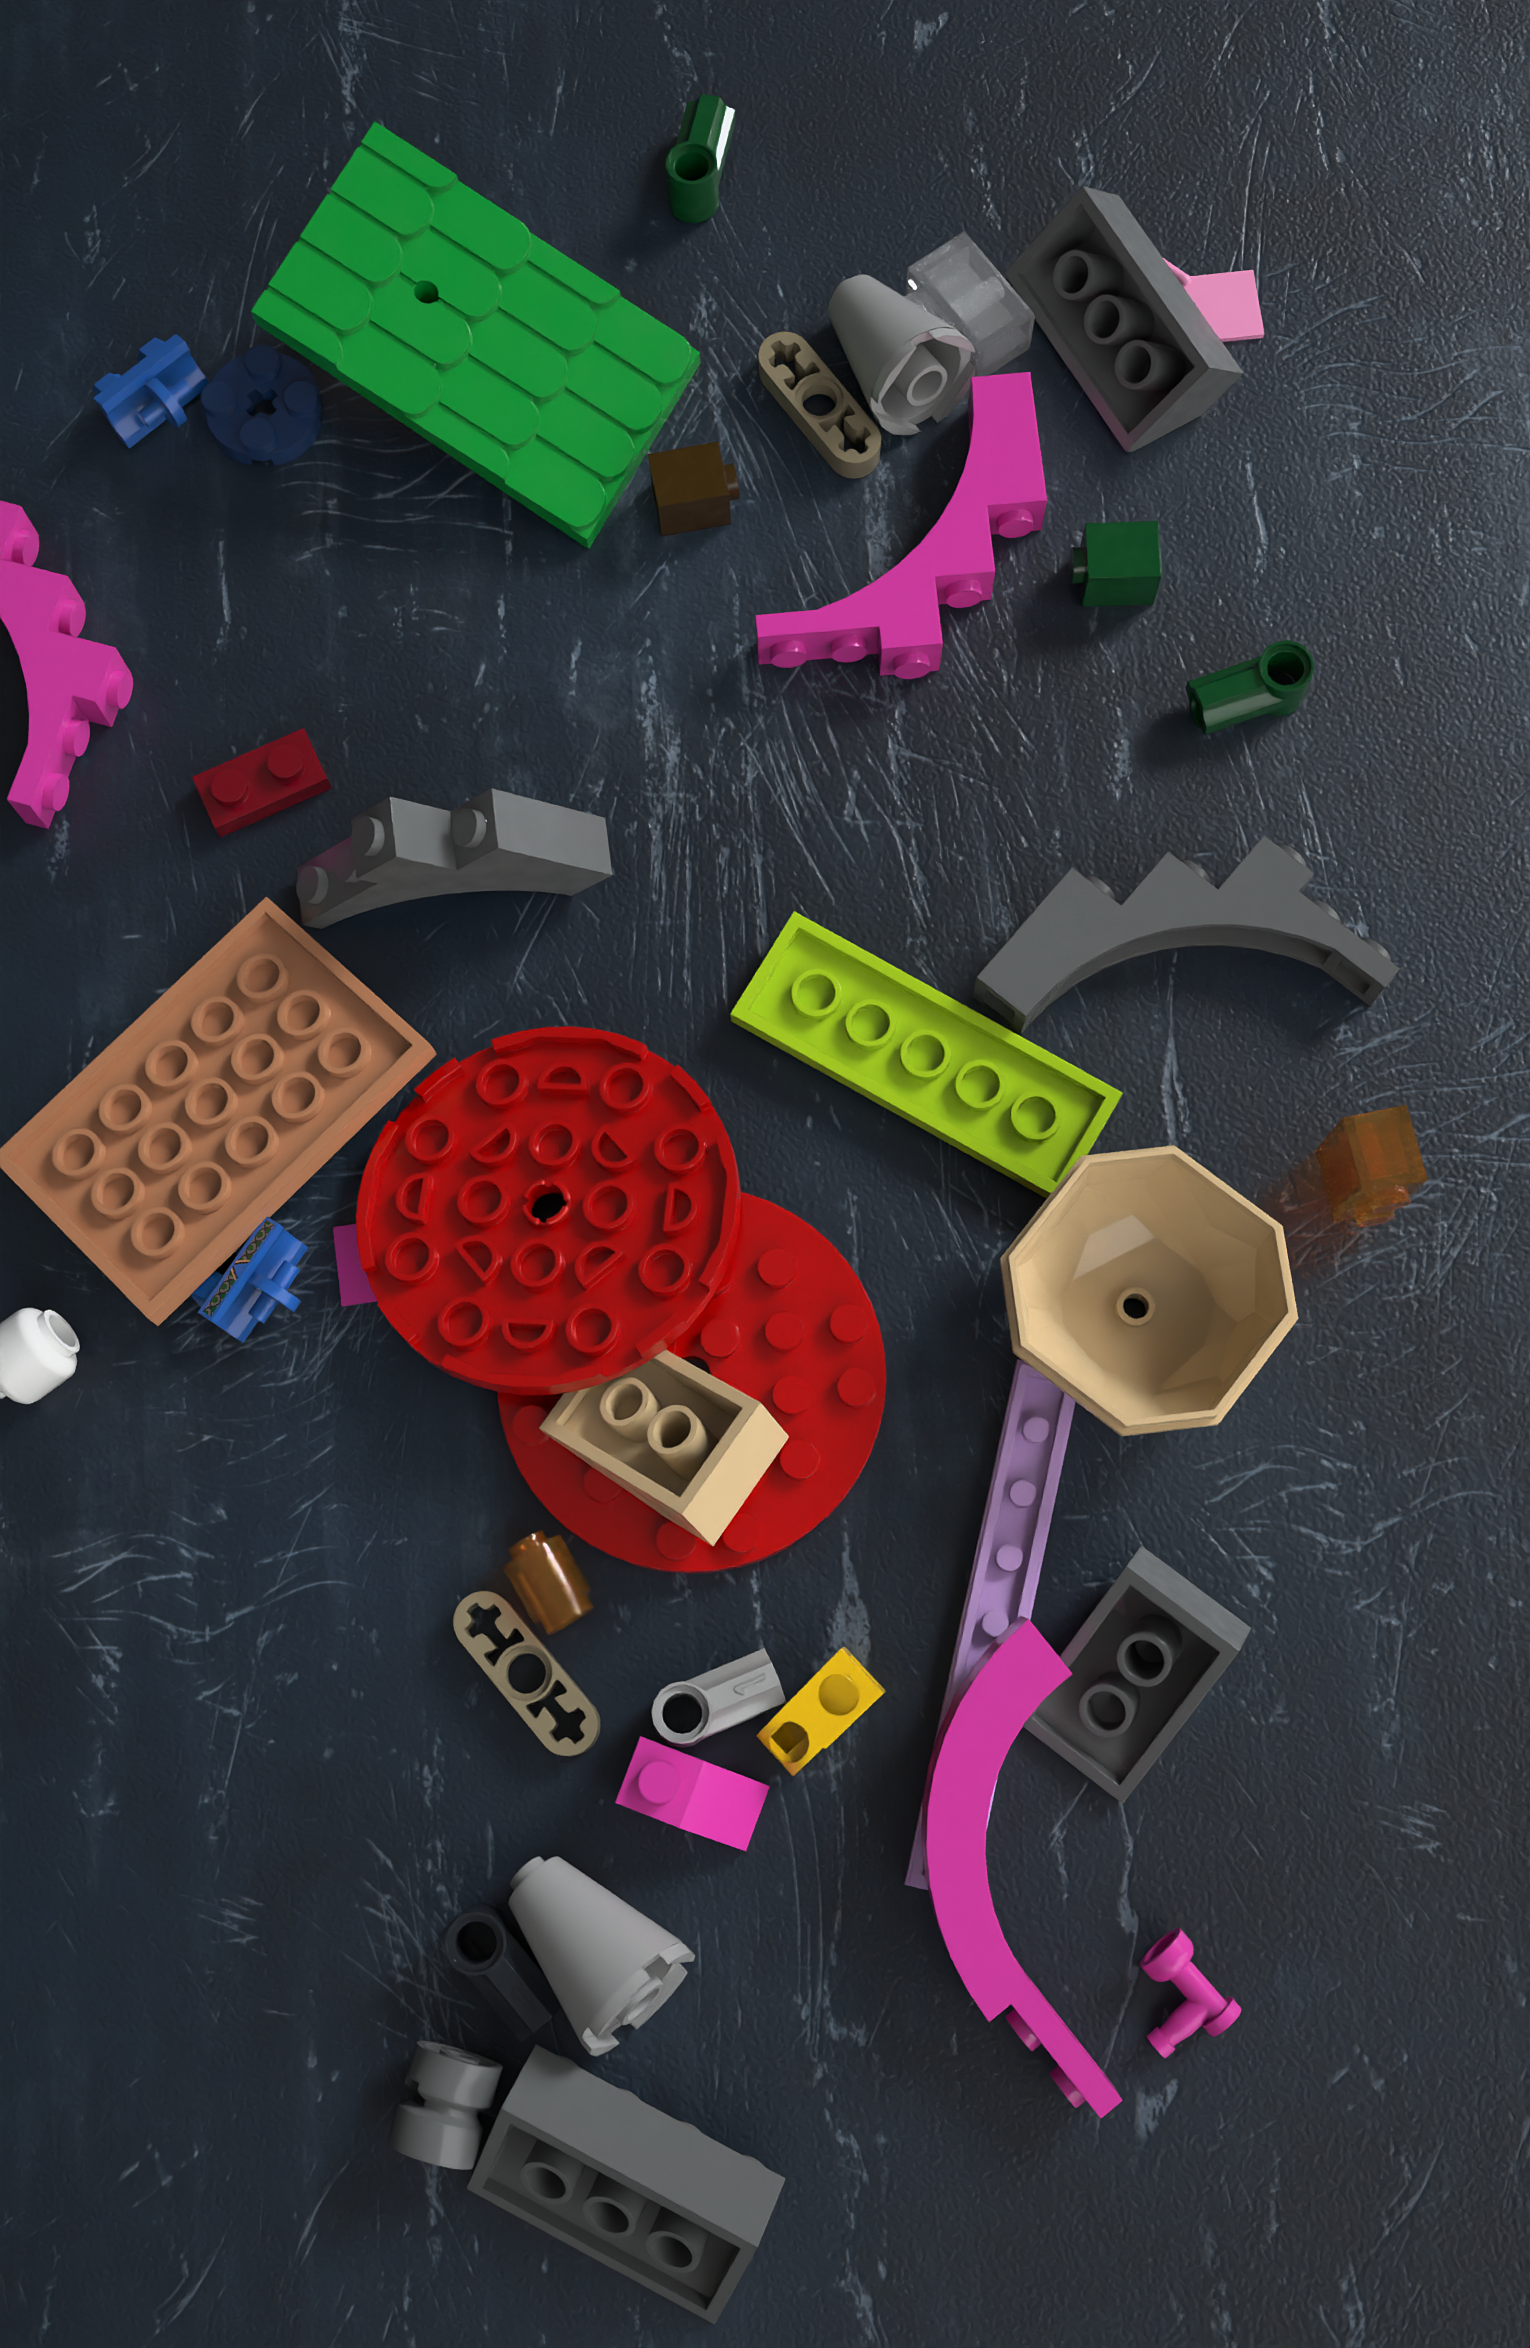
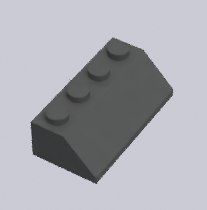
M1082 186L1004 273L1126 452H1134L1201 416L1244 374L1119 195Z
M536 2044L498 2114L467 2189L715 2325L759 2246L786 2178L765 2168L755 2158L741 2155L702 2134L695 2126L678 2121L644 2103L632 2092L617 2088L579 2068L569 2058L555 2055Z

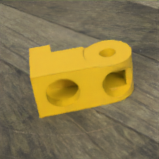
M843 1647L772 1718L756 1737L784 1768L794 1776L823 1748L826 1749L886 1691L849 1650Z

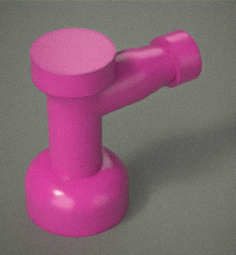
M1175 1928L1160 1938L1146 1952L1139 1964L1152 1980L1157 1982L1171 1980L1187 1998L1171 2013L1160 2029L1156 2027L1147 2035L1148 2040L1164 2058H1167L1176 2049L1174 2047L1176 2044L1191 2036L1201 2026L1211 2037L1221 2034L1238 2018L1242 2010L1232 1997L1224 1999L1190 1961L1194 1951L1193 1944L1180 1928Z

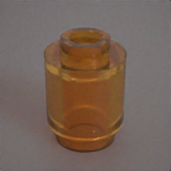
M543 1530L519 1541L508 1550L513 1560L503 1570L533 1623L538 1624L541 1622L548 1635L569 1626L594 1609L587 1595L592 1589L561 1535L547 1539Z

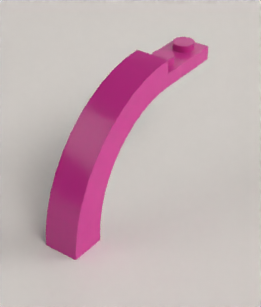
M1020 1616L993 1641L972 1667L955 1694L939 1729L928 1764L922 1800L921 1841L924 1874L932 1910L944 1944L968 1992L987 2020L990 2022L1011 2004L1015 2009L1007 2014L1005 2018L1031 2051L1042 2043L1058 2063V2066L1049 2074L1075 2108L1087 2101L1097 2115L1102 2118L1123 2100L1107 2076L1013 1956L995 1914L988 1884L985 1855L986 1826L990 1801L1000 1768L1011 1744L1027 1719L1048 1695L1072 1675V1672L1028 1618Z

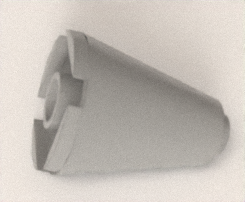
M869 275L854 276L844 280L837 286L828 305V316L872 415L880 426L893 435H912L921 432L916 424L932 416L938 423L948 416L964 398L970 387L971 377L975 376L976 367L970 362L971 352L975 353V349L968 338L958 329Z
M559 1856L552 1857L547 1861H544L541 1857L532 1859L516 1873L510 1882L514 1892L509 1899L508 1906L579 2041L590 2055L597 2057L620 2044L611 2033L621 2025L630 2023L635 2030L643 2025L667 2001L688 1972L680 1963L694 1961L695 1954L683 1941Z

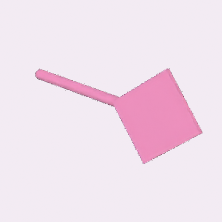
M1165 260L1222 342L1264 338V328L1253 270L1189 276Z

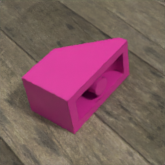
M640 1736L615 1803L678 1828L746 1851L770 1786Z

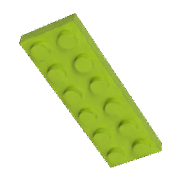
M795 911L730 1013L731 1022L1045 1198L1051 1195L1081 1156L1089 1154L1123 1092Z

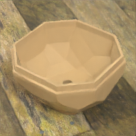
M1174 1145L1081 1156L1000 1258L1013 1353L1120 1436L1217 1426L1298 1320L1283 1226ZM1130 1298L1140 1300L1145 1307V1316L1139 1319L1129 1317L1123 1308L1124 1301Z

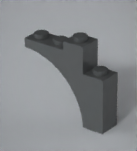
M492 788L452 811L388 797L351 819L352 834L349 838L297 867L296 891L300 899L302 925L319 929L378 907L444 894L476 891H536L573 896L612 876L606 820L604 817Z

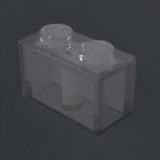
M965 231L908 267L905 298L958 329L968 338L975 349V353L971 352L970 360L976 367L974 377L990 375L1030 348L1035 314Z

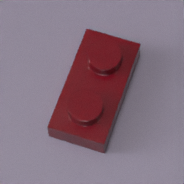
M304 728L192 777L220 837L332 788Z

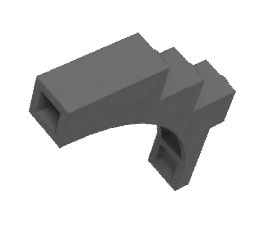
M1264 835L1219 889L1211 884L1209 876L1200 866L1190 860L1184 859L1180 861L1170 852L1166 853L1122 905L1115 901L1116 898L1112 890L1100 879L1090 875L1085 878L1075 869L1071 868L977 976L972 997L1021 1035L1049 1004L1077 983L1104 968L1129 958L1163 949L1186 946L1226 945L1259 949L1288 956L1321 968L1370 1007L1385 990L1400 968L1391 962L1389 953L1379 943L1370 938H1360L1342 925L1338 914L1329 905L1317 899L1310 900L1304 896L1303 892L1314 873L1306 867L1304 859L1293 848L1285 844L1276 845Z

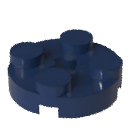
M255 345L246 354L226 363L216 372L201 393L206 423L216 444L227 456L241 464L254 466L252 460H271L273 466L286 464L305 453L319 436L322 426L320 415L323 404L314 376L300 361L289 355L278 353L270 345ZM263 400H273L274 414L269 417L262 412L257 413L254 417L250 415L256 403Z

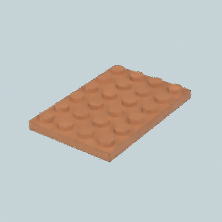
M265 897L0 1148V1168L150 1321L159 1326L252 1235L266 1217L270 1218L437 1053L428 1041L268 897Z

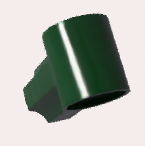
M701 94L695 101L687 102L676 146L670 150L666 157L669 208L674 216L687 223H699L708 220L719 207V183L735 127L736 114L734 109L724 104L722 99L717 96Z
M1278 641L1268 646L1260 657L1188 681L1186 693L1189 709L1197 728H1200L1203 734L1207 735L1264 714L1283 716L1297 710L1304 700L1314 671L1313 657L1307 648L1298 642ZM1274 672L1286 673L1296 683L1287 686L1280 685L1272 681L1269 674Z

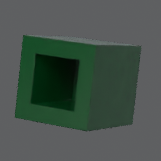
M1158 521L1085 523L1080 547H1071L1069 561L1071 584H1081L1082 607L1154 604L1162 577Z

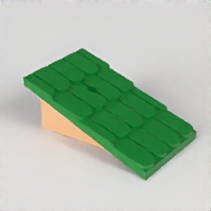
M374 121L361 141V146L357 147L331 187V192L325 196L299 236V241L295 242L269 282V287L267 290H264L252 308L251 313L255 324L587 549H590L701 364L700 352L689 346V342L683 336L621 297L620 290L529 232V229L523 222L458 181L457 174Z

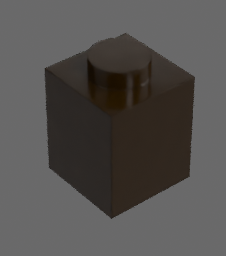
M718 441L648 454L651 486L662 537L731 524L730 501L740 499L739 486L734 463L723 465Z

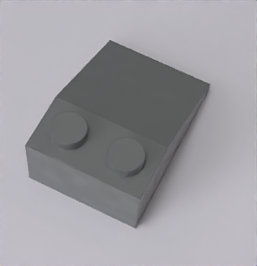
M1141 1546L1060 1655V1659L1072 1672V1675L1040 1703L1023 1727L1123 1804L1239 1653L1251 1627Z

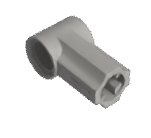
M765 1648L685 1682L669 1684L659 1692L654 1700L652 1720L654 1730L662 1741L673 1747L686 1748L694 1746L704 1738L785 1705L787 1701L774 1666ZM674 1698H690L701 1709V1722L693 1731L684 1734L675 1733L667 1728L662 1717L663 1710L667 1703Z

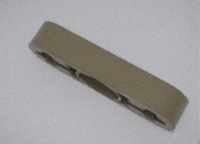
M778 332L767 337L761 344L758 353L759 377L763 385L836 473L846 478H861L870 474L877 467L880 460L881 435L878 427L801 336L792 332ZM781 357L785 362L795 359V374L800 380L796 387L795 376L787 366L781 364L775 367L776 358ZM823 394L829 396L836 406L830 413L816 416L808 413L804 409L803 403L812 395ZM843 422L844 435L855 446L864 442V453L859 454L855 449H849L844 452V436L839 430Z
M478 1591L465 1597L457 1606L453 1618L454 1631L459 1641L547 1749L561 1756H577L588 1751L597 1741L601 1725L599 1714L593 1704L506 1599L489 1591ZM478 1606L488 1612L496 1607L499 1608L501 1615L496 1619L495 1624L507 1640H511L517 1630L524 1637L523 1642L506 1649L495 1666L488 1659V1655L500 1650L497 1645L485 1634L481 1633L473 1638L469 1632L476 1623L471 1612ZM534 1654L545 1665V1680L536 1691L523 1694L511 1686L508 1678L509 1667L520 1655ZM559 1681L566 1688L567 1692L555 1697L556 1701L568 1713L572 1714L581 1709L586 1716L580 1724V1729L585 1736L577 1743L568 1737L561 1739L559 1742L555 1739L552 1733L557 1729L559 1723L548 1708L544 1707L537 1718L529 1709L531 1705L545 1700L553 1692Z

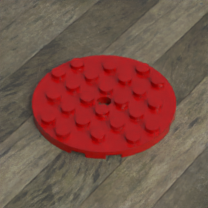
M573 1026L523 1030L492 1039V1047L479 1051L459 1063L456 1058H453L434 1071L414 1089L417 1096L401 1112L395 1122L390 1120L387 1122L372 1149L358 1194L356 1233L361 1266L367 1274L371 1289L378 1302L377 1305L394 1329L417 1353L442 1371L474 1386L519 1395H552L590 1388L623 1376L647 1363L668 1348L691 1326L716 1292L728 1268L736 1244L740 1223L741 1188L734 1150L721 1119L708 1096L696 1081L678 1064L673 1066L662 1057L650 1052L645 1044L613 1032ZM550 1193L563 1196L566 1206H562L559 1213L546 1219V1223L532 1216L534 1203L541 1196Z
M741 1192L740 1223L736 1244L728 1268L705 1309L691 1326L665 1350L685 1361L694 1359L704 1363L709 1368L712 1376L761 1402L789 1438L714 1546L658 1513L553 1440L539 1428L564 1393L519 1395L498 1392L502 1425L509 1448L520 1472L533 1493L547 1510L570 1532L590 1546L638 1567L671 1573H714L756 1563L789 1548L794 1542L807 1535L823 1520L827 1519L846 1498L859 1479L879 1432L886 1390L885 1351L872 1303L861 1281L832 1243L813 1226L792 1212L765 1199Z

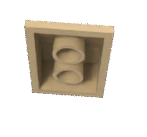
M663 1350L647 1363L623 1376L601 1385L564 1393L539 1427L546 1435L658 1513L712 1546L715 1545L789 1438L761 1402L667 1350Z

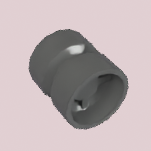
M431 2041L416 2042L405 2078V2083L413 2091L412 2096L398 2103L386 2141L387 2145L401 2154L429 2164L459 2170L472 2169L485 2130V2126L477 2116L479 2111L492 2106L503 2066L488 2057L462 2048Z

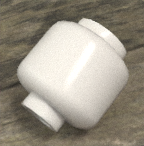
M28 1307L18 1310L0 1323L1 1399L7 1396L13 1401L22 1404L36 1402L74 1374L77 1365L76 1352L80 1348L79 1340L71 1326L55 1311L46 1310L42 1312Z

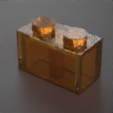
M1407 1105L1344 1117L1315 1150L1335 1223L1355 1219L1357 1227L1362 1228L1388 1222L1395 1218L1394 1211L1411 1203L1410 1197L1428 1181Z

